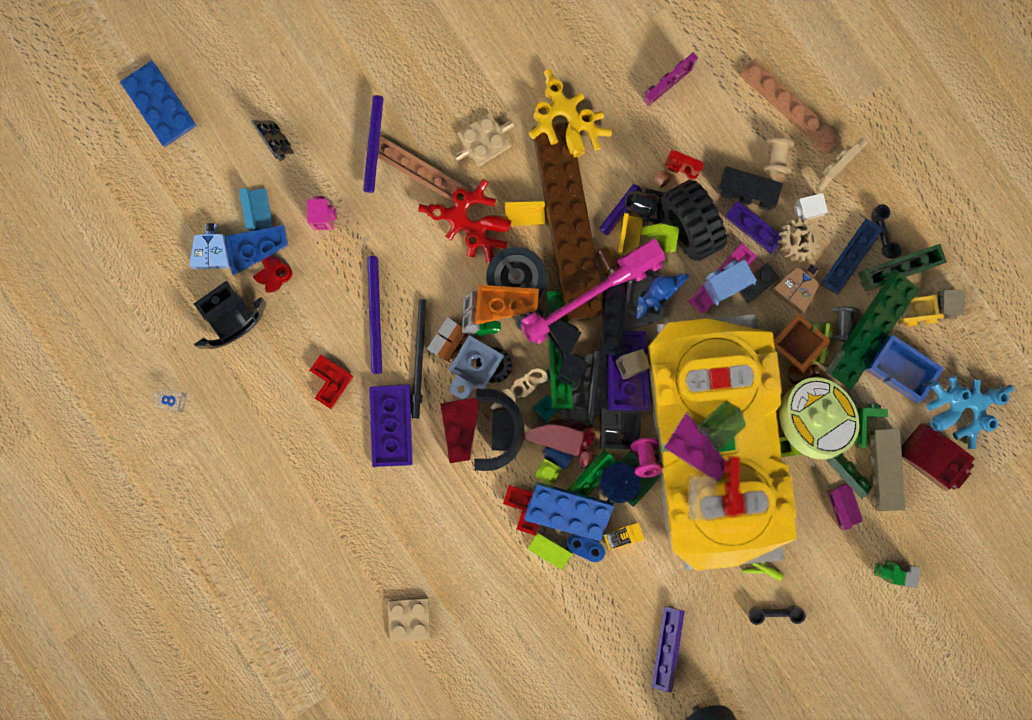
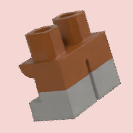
M447 317L438 333L452 343L436 334L427 350L447 362H454L459 353L457 348L460 344L464 345L469 334L462 333V327Z

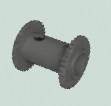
M841 306L831 309V312L837 313V336H832L831 340L839 342L847 340L853 331L854 313L860 312L858 308Z

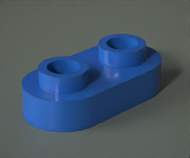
M571 534L567 538L566 544L570 552L591 562H599L604 558L605 549L601 543L576 534ZM575 540L580 541L581 544L579 547L573 546V542ZM593 549L599 550L597 556L591 554Z

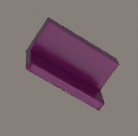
M849 484L827 490L840 529L848 530L853 528L852 525L863 522L856 498Z

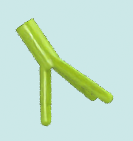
M761 562L762 565L752 563L760 569L742 570L743 573H765L779 581L784 577L783 573L769 567L766 562Z

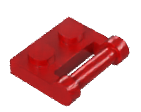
M671 149L664 166L668 167L667 169L671 172H682L686 174L689 180H695L699 172L702 171L704 164L698 159Z

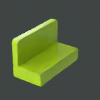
M661 223L642 227L641 235L656 238L663 253H670L676 251L679 228Z
M538 531L527 548L561 570L564 568L569 557L573 555L568 549Z

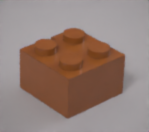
M797 314L774 340L775 351L800 372L804 373L830 344V339L816 328L812 334L813 325Z

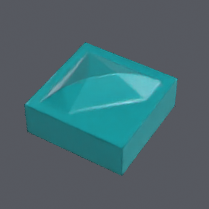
M545 395L531 408L544 423L559 411L551 409V399L548 395Z

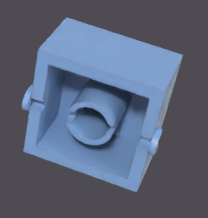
M737 259L724 267L725 271L721 272L718 269L706 277L707 281L703 286L714 305L717 306L719 302L751 284H756L757 280L745 259L741 262Z

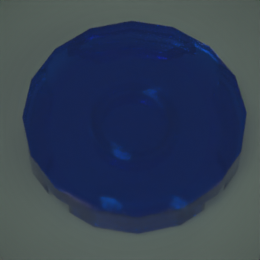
M615 463L608 466L603 472L600 479L601 490L610 501L626 503L638 494L640 477L635 474V469L625 463Z

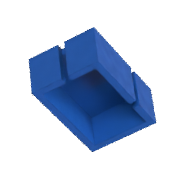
M890 335L887 336L865 371L879 380L884 379L883 382L912 402L919 403L923 402L932 388L928 384L935 382L944 368L896 336Z

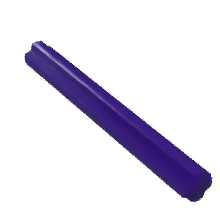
M380 95L372 97L363 191L366 193H374L384 101L383 96Z

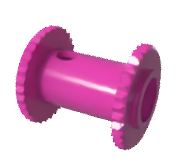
M641 438L631 444V449L638 452L641 465L635 469L637 476L648 478L657 476L662 472L663 466L656 463L654 449L659 446L657 439Z

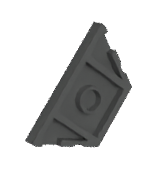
M649 269L645 272L647 276L638 282L635 279L628 281L623 331L662 321L666 302L664 299L660 302L663 305L657 311L654 310V307H651L644 317L636 318L638 298L640 296L644 297L652 282L662 276L656 271L652 272Z

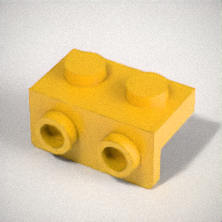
M937 295L914 298L904 311V314L899 318L898 324H905V327L917 326L918 322L925 321V325L938 323L937 319L944 318V316L939 314Z

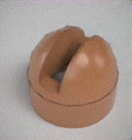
M660 171L654 176V181L659 188L666 186L672 179L665 171Z

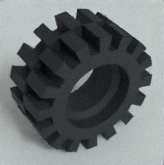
M490 347L504 355L501 360L502 367L500 371L494 373L489 381L490 383H500L510 375L512 361L504 349ZM477 358L476 360V367L482 366V364L480 363V358Z

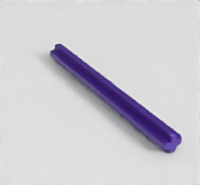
M377 256L367 257L371 373L381 374L379 264Z

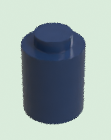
M547 446L543 450V453L546 454L544 458L563 470L567 468L574 456Z

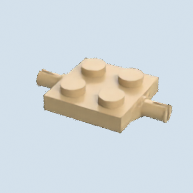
M491 113L487 114L457 133L458 138L462 142L463 149L454 154V157L459 162L468 156L475 162L477 167L482 166L511 148L505 132L515 127L513 122L509 120L500 125L494 120Z
M861 138L854 146L850 147L848 145L835 158L836 160L821 172L824 176L815 186L816 190L822 192L828 184H831V180L860 153L868 142Z

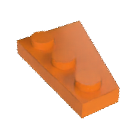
M478 285L475 325L537 311L539 289Z

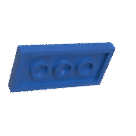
M153 60L120 81L163 147L168 146L197 126Z
M537 482L524 515V520L601 541L614 504Z

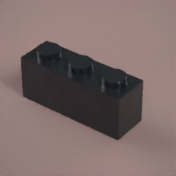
M726 166L722 171L716 193L721 194L720 196L723 198L732 199L733 197L739 199V202L742 204L751 205L752 203L759 205L758 208L770 211V209L773 210L777 206L783 183Z

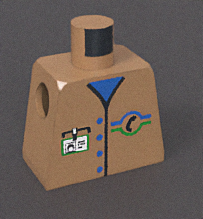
M810 263L804 271L796 267L770 291L801 314L805 312L819 287V283L813 279L819 270Z

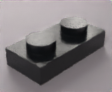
M768 263L753 274L757 280L755 285L751 284L739 291L747 303H750L780 278Z

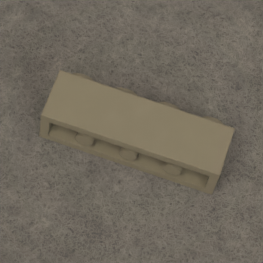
M900 429L870 430L868 435V445L871 446L869 464L873 469L870 482L871 486L874 487L872 505L876 511L905 510Z

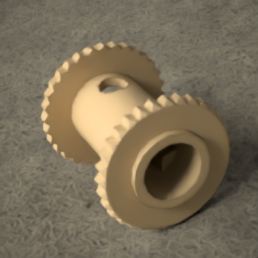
M786 138L768 139L766 144L772 146L770 165L764 166L763 170L776 175L791 173L792 169L786 166L788 147H793L794 142Z

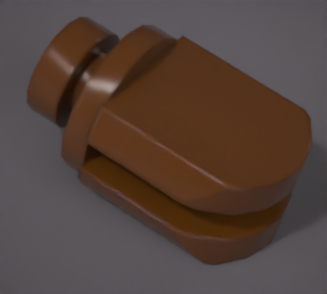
M817 364L812 365V367L810 365L804 373L800 372L793 365L790 366L788 371V379L792 384H798L805 379L813 378V375H820Z

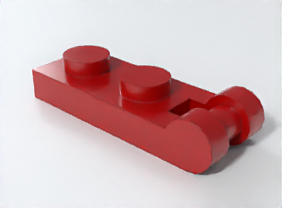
M728 456V460H725L724 471L728 473V482L724 483V494L727 495V504L724 505L723 511L726 515L735 517L740 511V456Z

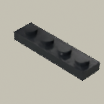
M627 281L611 286L604 292L600 340L601 354L617 357L621 355Z

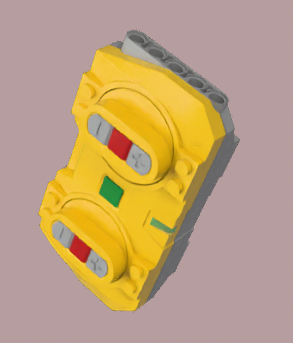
M756 315L698 319L657 325L658 334L647 347L650 359L648 380L654 428L656 429V438L659 441V464L663 466L660 473L661 496L670 550L683 560L685 570L714 569L739 566L741 564L784 560L783 545L797 539L796 509L792 476L789 473V466L781 459L776 410L781 405L780 394L782 391L773 332L757 329ZM686 412L725 460H728V456H740V511L735 517L728 516L723 511L724 505L727 504V495L724 494V483L728 482V473L724 471L717 482L664 448Z

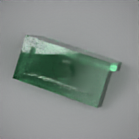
M725 401L697 425L698 432L710 438L713 448L719 451L746 426L741 408Z

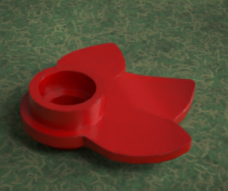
M269 256L262 260L264 269L256 273L253 279L257 283L265 285L266 293H273L278 291L283 283L288 282L292 278L293 271L289 265L282 264L277 257ZM282 272H286L284 276H280Z

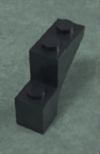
M559 318L548 325L549 332L547 333V336L560 354L562 361L561 370L556 379L575 388L588 365V362L581 355L571 354L582 332L575 325L566 324Z

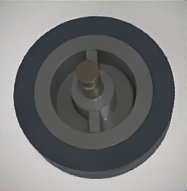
M523 247L506 248L496 254L489 263L486 273L487 285L539 289V299L546 285V269L542 260L533 251Z

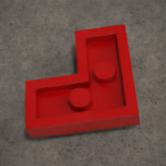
M321 354L309 370L325 381L314 399L332 410L354 376Z
M509 485L503 504L522 510L516 530L536 535L539 524L524 520V515L533 492Z

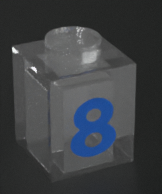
M158 388L153 396L154 408L183 413L187 393Z

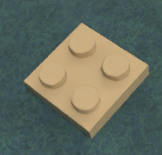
M429 598L388 600L390 642L431 639Z

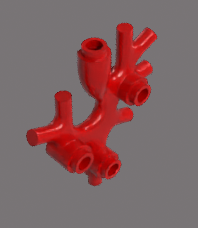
M482 179L473 191H468L466 188L455 190L453 193L455 204L450 208H446L440 203L429 204V206L419 204L418 212L427 213V216L434 220L444 219L450 223L451 227L445 236L452 241L459 231L467 233L465 237V243L468 246L467 256L474 257L476 248L482 247L485 252L486 262L490 263L494 257L493 248L506 249L507 241L487 238L485 232L487 230L502 233L509 232L512 220L504 216L488 215L473 221L467 216L468 207L474 203L495 207L496 199L486 197L483 194L489 184L487 180ZM458 193L464 194L463 200L458 199ZM435 209H439L441 211L440 216H437L435 214ZM474 236L477 242L472 243L470 237Z

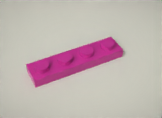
M741 243L718 269L721 272L725 271L723 268L737 259L739 262L745 259L749 265L757 256ZM703 285L687 301L702 315L713 304Z

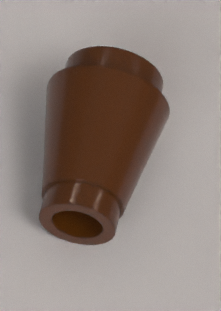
M607 247L597 252L606 275L610 276L620 268L617 263L618 259Z

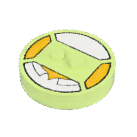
M808 378L790 388L781 400L779 418L782 430L788 441L802 454L814 459H831L847 451L856 441L859 432L857 409L850 396L836 383L824 378Z

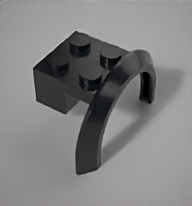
M226 280L194 303L203 319L211 325L219 339L207 340L203 337L194 346L199 349H217L241 338L260 321L266 308V301L260 297L251 303L255 307V311L252 314L233 285Z
M476 388V401L495 402L507 409L493 410L492 450L505 452L500 456L490 459L474 458V471H493L509 464L518 454L524 439V420L519 407L507 394L494 389Z

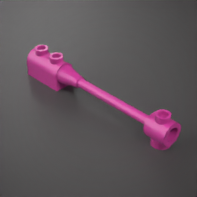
M656 238L647 241L618 259L617 263L620 268L612 273L607 280L544 319L542 316L536 315L535 312L521 320L523 323L521 329L526 338L531 343L536 341L537 344L545 341L548 338L546 336L549 332L548 325L607 288L629 280L632 281L633 279L638 282L647 276L645 272L649 269L654 272L663 267L661 262L665 260V255Z

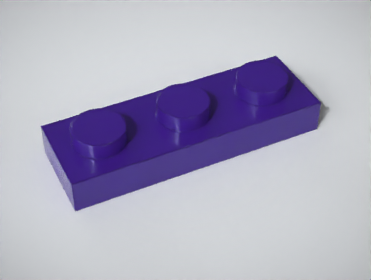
M739 201L734 204L724 217L769 254H772L780 244L778 241L782 237L778 235L779 233Z

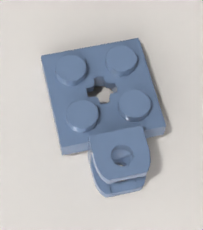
M469 335L449 368V371L457 375L450 387V392L464 400L469 397L475 386L485 389L504 355ZM480 358L482 366H477L476 369L473 368L471 360ZM461 385L464 386V392L459 393L458 387Z

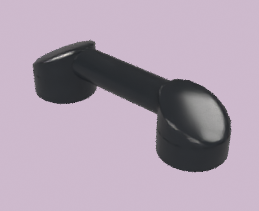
M880 204L873 209L871 217L878 226L883 228L880 234L883 244L881 248L882 254L886 258L895 259L900 256L901 247L898 243L890 242L884 221L889 218L890 209L887 205Z
M791 605L787 609H761L759 606H754L749 610L748 618L754 625L762 624L765 617H789L794 624H801L804 622L806 614L797 605Z

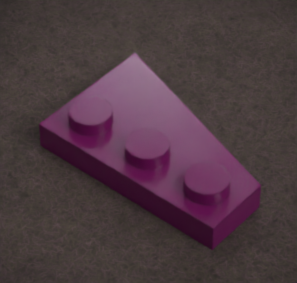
M692 52L685 60L677 64L672 72L665 74L660 79V83L656 86L652 85L647 89L643 101L648 107L693 70L698 60L696 54Z
M686 412L664 448L718 482L724 473L725 459Z

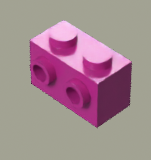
M313 196V199H307L308 225L313 230H334V220H337L336 208L324 196Z

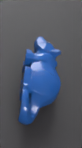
M682 273L673 277L660 276L656 278L644 297L640 296L638 298L636 318L644 317L651 307H654V310L657 311L663 305L660 302L663 299L667 301L689 278V275Z

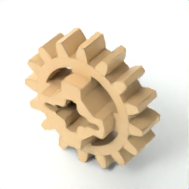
M801 218L788 221L786 225L782 226L784 231L778 234L782 237L778 243L783 244L780 250L786 251L785 257L791 256V261L798 260V262L812 259V256L817 254L815 249L820 248L817 241L821 240V238L816 237L819 230H813V223L808 225L807 219L801 220Z

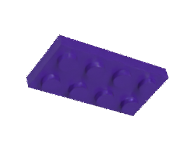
M623 331L621 355L619 357L606 355L609 410H650L648 370L623 380L616 361L621 356L643 349L644 353L647 354L646 331Z
M410 385L369 387L372 467L413 465Z

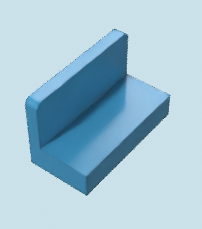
M248 188L239 189L246 228L249 231L273 227L267 190L265 188L252 191Z

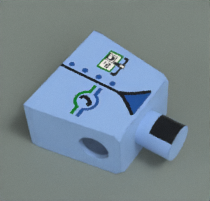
M206 223L205 234L194 236L190 267L193 269L231 268L225 235L217 234V224Z

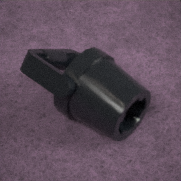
M646 189L645 192L630 191L625 199V208L640 215L642 221L661 224L664 221V211L661 207V197L664 193L652 189ZM658 204L657 219L650 218L655 213Z

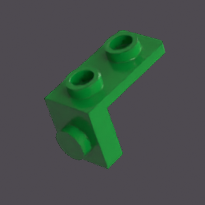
M869 404V408H858L859 432L854 442L857 444V448H866L867 417L888 416V409H881V405Z

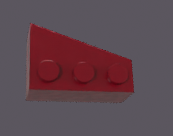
M476 398L440 403L450 463L471 460L480 401H476Z

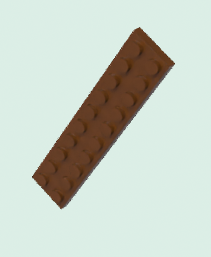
M569 123L552 124L558 140L556 144H550L546 133H541L534 139L563 306L600 284L578 157L570 154L566 143V129ZM599 293L565 315L566 321L603 316V293Z

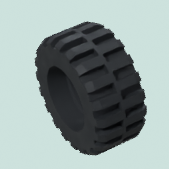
M687 180L664 192L661 197L664 217L668 225L679 228L677 243L690 259L700 261L725 247L728 238L723 219L713 199L700 183L695 180Z

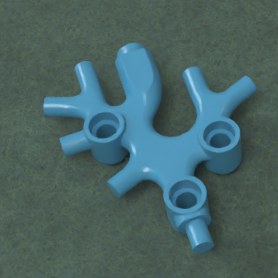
M956 375L948 377L950 386L947 391L942 388L938 381L933 382L931 387L937 393V398L926 404L927 409L932 411L946 403H950V408L934 416L933 420L930 421L931 427L935 431H943L953 426L966 408H971L973 411L971 423L953 432V437L956 440L966 435L968 436V449H976L977 435L981 430L991 432L998 427L997 419L986 413L988 406L992 403L997 405L1006 404L1009 401V393L1014 391V387L1009 384L1005 387H990L985 393H981V379H972L970 391L966 387L959 386Z

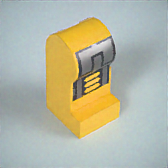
M637 521L603 534L608 550L645 540Z

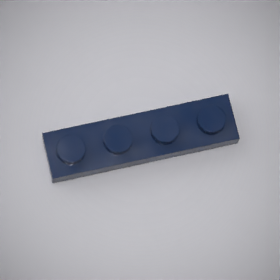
M865 219L825 276L821 285L838 295L879 237L883 228Z

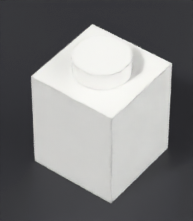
M823 193L801 198L795 202V214L801 220L821 217L828 213Z

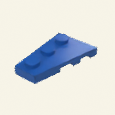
M284 225L225 236L233 276L289 246Z

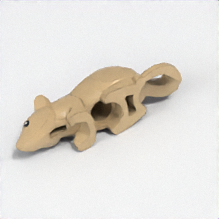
M541 368L532 369L528 374L514 381L511 387L504 389L502 392L512 398L514 402H517L521 397L525 398L531 394L537 387V384L545 383L548 380V374ZM534 372H539L542 374V376L535 377L530 374ZM495 402L491 405L492 410L504 408Z

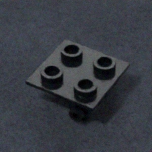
M251 121L275 159L282 161L286 158L285 154H294L290 142L283 137L280 127L275 122Z

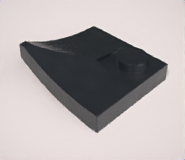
M601 408L600 449L632 450L631 444L640 439L641 411Z

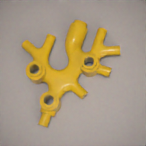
M551 69L545 70L544 74L547 79L545 81L547 86L545 95L552 102L551 104L539 102L536 105L533 117L539 124L529 132V136L535 139L539 134L546 133L550 144H556L558 140L552 127V120L554 117L562 115L567 118L569 123L566 129V143L571 155L579 157L585 153V146L580 136L581 130L587 132L593 150H600L601 146L598 136L611 137L612 129L597 127L594 124L596 120L604 118L603 112L593 113L589 109H584L579 113L576 106L584 99L583 94L579 92L571 99L565 97L562 92V82L557 77H554Z

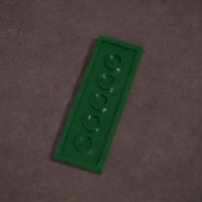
M893 270L825 372L852 390L887 336L892 332L899 318L904 314V311L916 296L919 288L902 273Z

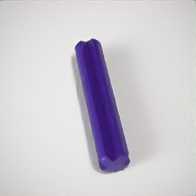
M633 184L599 228L603 234L609 235L624 213L627 212L625 199L630 191L642 192L639 186Z

